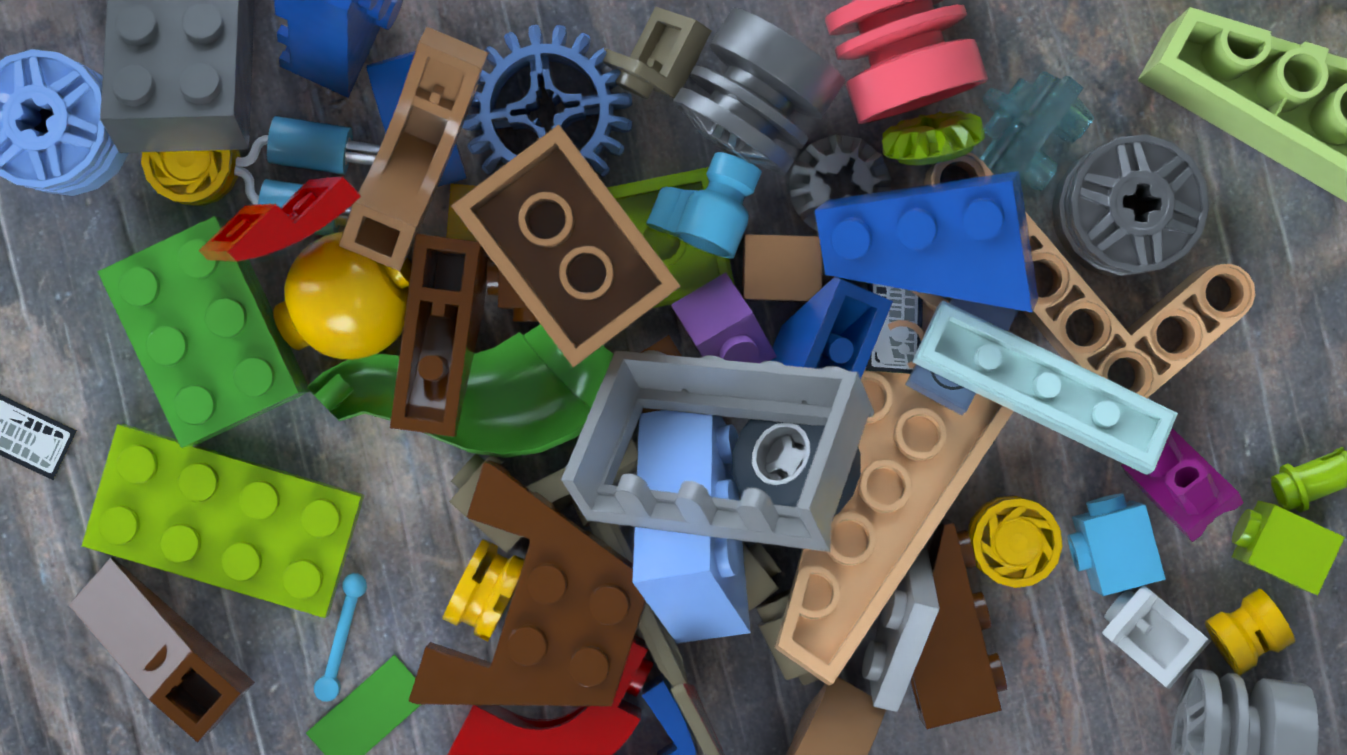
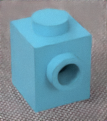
M1123 493L1113 494L1087 502L1088 513L1072 517L1076 533L1067 536L1069 550L1077 571L1086 570L1091 590L1106 596L1166 580L1145 504L1133 500L1126 502Z

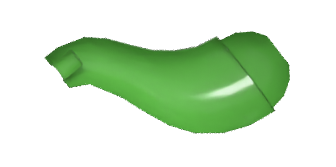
M541 324L525 335L519 332L495 348L474 354L456 437L424 434L470 453L501 458L541 453L580 435L614 353L602 346L573 367ZM374 354L361 359L346 360L321 373L307 386V389L338 421L362 414L391 421L399 356Z

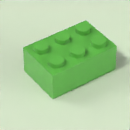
M213 216L97 271L181 448L199 445L310 392L307 389V381L289 344L283 339L276 326L271 305L249 259L237 262L207 260L199 252L229 221L217 216Z

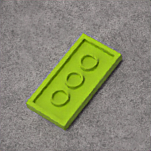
M117 424L81 546L326 618L330 614L364 495L195 445L181 448L177 439L130 425Z

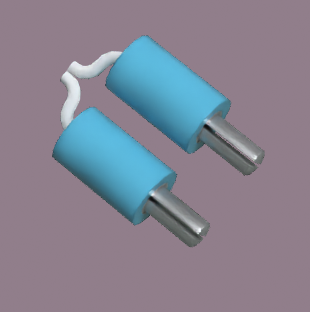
M274 116L269 129V135L257 138L246 157L236 158L234 175L244 179L245 193L253 204H277L281 207L304 184L265 179L258 196L255 192L252 174L243 167L249 166L256 161L264 145L267 144L268 163L343 175L348 170L349 162L372 166L376 157L352 153L351 151L377 155L381 145L352 141L353 132L351 127ZM352 205L343 214H350ZM341 214L313 234L326 236L337 233L340 225L346 226L348 217Z

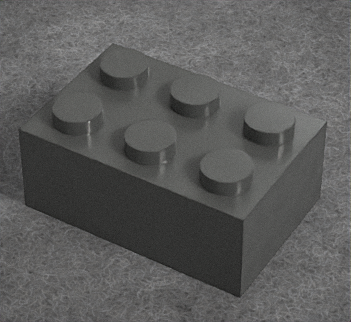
M107 0L100 120L119 153L249 149L254 0Z

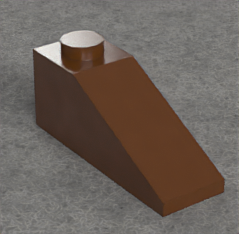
M416 234L390 428L450 437H456L484 311L487 288V261L489 255L477 241Z

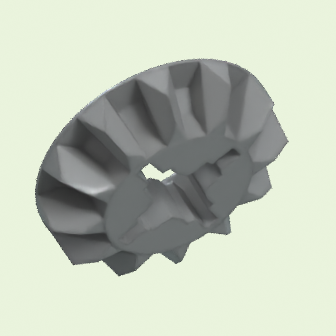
M837 134L822 138L811 143L796 160L790 176V197L797 214L812 229L818 231L815 210L824 202L830 200L829 196L831 193V188L823 183V179L814 176L815 172L824 176L826 173L836 176L842 168L846 167L850 160L854 162L850 170L853 172L850 182L854 186L859 187L858 191L864 194L890 191L892 179L882 154L877 152L862 138Z

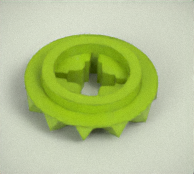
M959 110L951 113H942L940 111L931 115H919V117L910 120H901L897 125L890 126L882 133L883 154L888 158L897 159L899 163L905 165H928L962 157L970 153L974 146L985 138L981 117Z

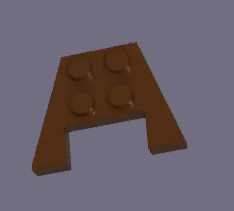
M491 460L485 461L466 518L528 538L530 540L529 548L492 662L430 642L425 647L409 702L421 705L612 706L646 604V600L633 584V563L590 531H584L554 508L555 505L536 491L533 493L509 475V471L499 463Z

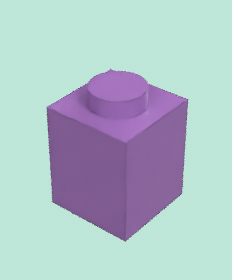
M726 272L671 305L701 357L710 355L728 361L761 363L777 357L756 317Z

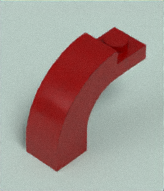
M635 635L612 706H579L574 711L560 717L532 719L515 714L500 705H473L447 755H613L631 736L641 720L642 709L627 702L623 697L626 692L637 697L654 664L644 658L648 651L645 640Z

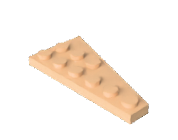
M911 291L923 299V328L921 329L917 324L908 320L891 322L888 324L890 331L899 326L911 328L919 335L922 341L938 304L942 300L948 301L938 295ZM913 362L907 363L910 369L916 365ZM865 368L861 382L873 407L874 414L873 417H868L858 445L861 453V475L852 498L839 514L833 518L830 552L802 548L775 649L828 686L832 685L1014 411L976 393L968 410L961 416L906 386L905 384L910 374L866 371Z

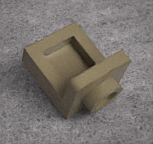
M655 6L630 57L604 48L607 53L603 62L613 70H620L621 73L615 80V84L644 99L649 98L652 90L675 98L680 89L684 87L693 67L696 65L712 30L695 19Z

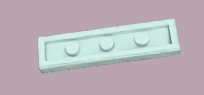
M943 300L938 304L912 361L935 374L1146 475L1155 470L1178 414Z

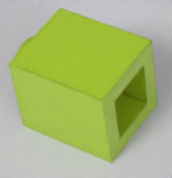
M1258 500L1254 510L1247 509L1235 526L1232 543L1237 546L1232 558L1298 589L1318 596L1345 537L1275 504Z

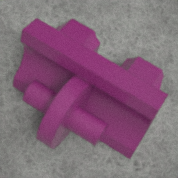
M1173 428L1169 433L1153 472L1146 475L1125 464L1121 465L1132 482L1191 542L1199 538L1216 517L1225 512L1235 510L1244 503L1239 492Z

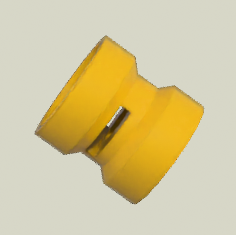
M1260 588L1242 599L1240 608L1231 613L1221 611L1207 619L1204 623L1218 651L1231 669L1239 676L1256 667L1258 657L1266 652L1273 651L1279 653L1295 643L1294 634L1283 614L1268 594Z

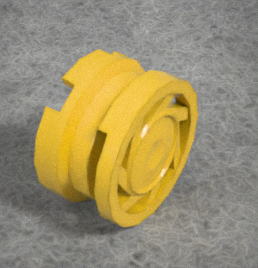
M239 150L142 152L141 164L146 180L157 193L184 205L205 206L219 201L232 190L239 177L234 175L236 158L241 156Z
M1015 495L996 497L983 504L971 518L967 531L972 544L976 567L996 583L1013 588L1032 586L1047 578L1058 564L1063 547L1061 529L1052 513L1037 502Z
M482 539L465 569L442 619L455 626L464 622L474 627L475 636L488 642L515 591L525 559L517 555L507 558L497 553V545Z

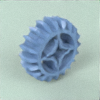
M539 25L529 26L528 34L531 45L521 48L519 40L513 32L505 34V43L511 54L504 59L496 49L488 46L484 51L489 53L487 60L495 68L490 74L482 70L478 84L484 87L482 93H475L470 106L479 108V114L467 115L462 127L464 130L469 131L482 129L483 134L472 139L467 147L473 155L492 149L493 153L482 165L485 173L488 175L494 174L504 164H507L517 156L502 143L497 129L512 127L513 130L528 129L535 132L539 139L547 133L545 127H541L542 123L539 118L531 122L528 117L531 111L540 109V98H543L541 82L544 81L549 97H552L554 105L556 106L562 102L566 108L564 112L554 115V125L551 126V130L559 124L565 132V129L571 123L585 120L586 116L600 114L593 136L579 152L597 174L605 177L610 172V169L606 162L598 155L604 149L612 155L622 156L625 150L619 141L609 137L611 130L625 133L630 132L632 129L631 120L625 117L614 116V110L625 109L632 105V96L629 93L611 94L610 89L618 86L615 84V80L621 72L618 69L604 75L600 72L606 66L603 62L607 53L604 48L598 50L590 59L585 57L591 42L590 36L585 33H581L576 38L572 48L565 47L567 31L565 26L562 25L555 26L552 44H543V35ZM549 62L562 63L581 72L591 82L597 95L582 97L581 93L565 94L559 91L553 84ZM530 65L531 86L528 94L520 101L506 104V108L495 109L498 96L505 83L516 72Z

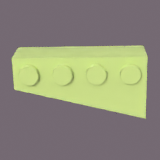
M1192 7L1188 8L1173 21L1163 33L1138 81L1347 202V59L1328 53L1329 48L1306 41L1300 45L1271 36V31Z

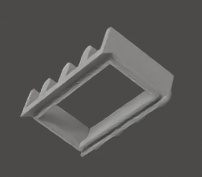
M615 350L561 480L587 521L830 552L831 524L868 417H873L874 410L858 372H849L839 367L828 366L816 369L786 366L775 361L750 363L728 361L710 355L694 358L666 355L654 350H647L643 353ZM643 408L805 425H825L797 507L773 505L770 497L765 492L755 488L745 489L741 501L713 498L703 485L694 481H684L678 493L650 490L647 483L634 474H623L618 486L612 485Z

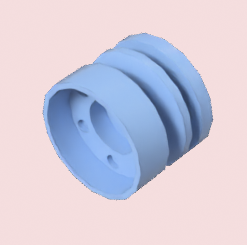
M31 49L3 58L0 61V176L19 186L33 188L46 193L75 196L100 188L118 174L129 153H119L100 120L103 75L58 52ZM42 108L54 113L53 116L46 120V127L48 129L46 134L34 129V126L42 121L39 112Z

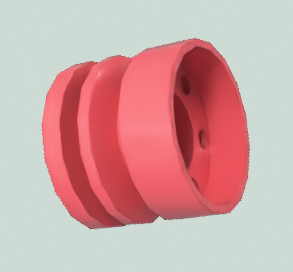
M853 0L826 16L825 23L829 35H843L857 31L860 33L859 36L847 40L836 47L837 60H855L867 57L870 68L855 75L846 83L858 124L886 119L928 106L973 89L988 80L975 39L944 41L942 31L957 24L967 15L964 5L957 4L934 9L933 5L944 0Z

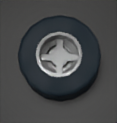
M750 419L740 431L732 452V476L740 495L742 496L747 488H755L765 492L770 497L773 505L797 507L825 425H805ZM857 448L835 515L839 514L852 498L861 475V453L859 448Z

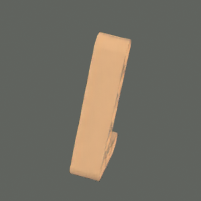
M968 153L953 160L933 164L926 173L924 185L940 183L941 173L946 166L955 165L962 167L968 172L970 178L994 174L981 159L973 153ZM1026 213L1033 262L1043 263L1050 269L1053 274V285L1047 295L1042 298L1038 297L1033 312H1023L1062 358L1108 379L1107 374L1110 366L1120 358L1127 360L1135 372L1134 384L1129 390L1145 398L1151 396L1239 321L1253 305L1255 298L1254 282L1250 275L1241 267L1232 264L1202 267L1189 275L1130 327L1125 329ZM1215 276L1224 279L1231 290L1230 302L1221 311L1215 310L1206 299L1207 284ZM1076 310L1086 312L1094 322L1093 336L1088 343L1082 346L1074 344L1066 334L1067 319ZM1168 317L1176 320L1183 331L1181 345L1171 353L1161 348L1157 341L1158 326Z

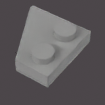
M927 543L882 609L875 641H870L864 655L862 676L870 681L873 707L898 712L940 609Z

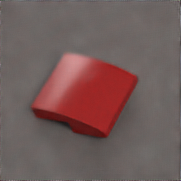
M344 177L309 179L281 207L277 204L245 205L199 252L207 260L237 262L281 250L325 227L344 213L361 195Z

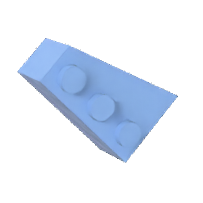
M668 410L642 413L639 418L637 476L647 483L650 490L678 493L684 481H694L703 485L713 498L740 501L738 489L732 476V452L738 439L736 428L733 424L726 425L722 416ZM635 527L633 584L677 644L751 633L743 543L741 540Z

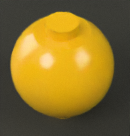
M337 232L315 240L296 257L285 281V301L274 307V320L283 339L296 350H301L310 345L319 353L332 358L345 360L361 359L384 350L403 332L412 264L407 257L401 270L398 271L339 246L343 232Z

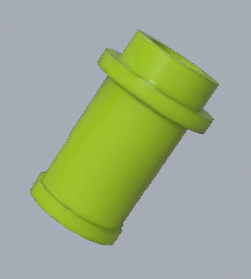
M1340 447L1332 453L1297 467H1293L1289 463L1282 465L1279 474L1271 477V486L1280 506L1288 511L1296 509L1301 513L1309 509V502L1347 488V450L1345 451L1344 447Z

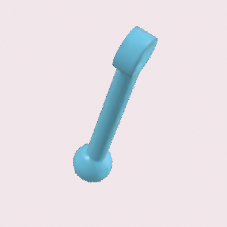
M358 573L349 574L343 580L342 588L346 596L324 676L320 677L314 685L315 696L321 701H332L341 690L337 674L358 597L365 594L367 590L366 579Z

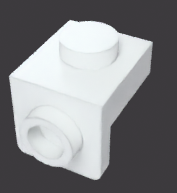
M1145 585L1136 593L1130 589L1123 592L1110 606L1104 616L1110 623L1102 634L1120 647L1168 689L1174 685L1211 642Z

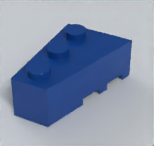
M274 0L275 15L287 20L288 27L281 24L277 31V41L287 46L279 57V66L349 98L380 28L389 30L392 27L403 0Z
M1019 171L831 199L815 210L825 275L1026 312H1033L1038 301Z

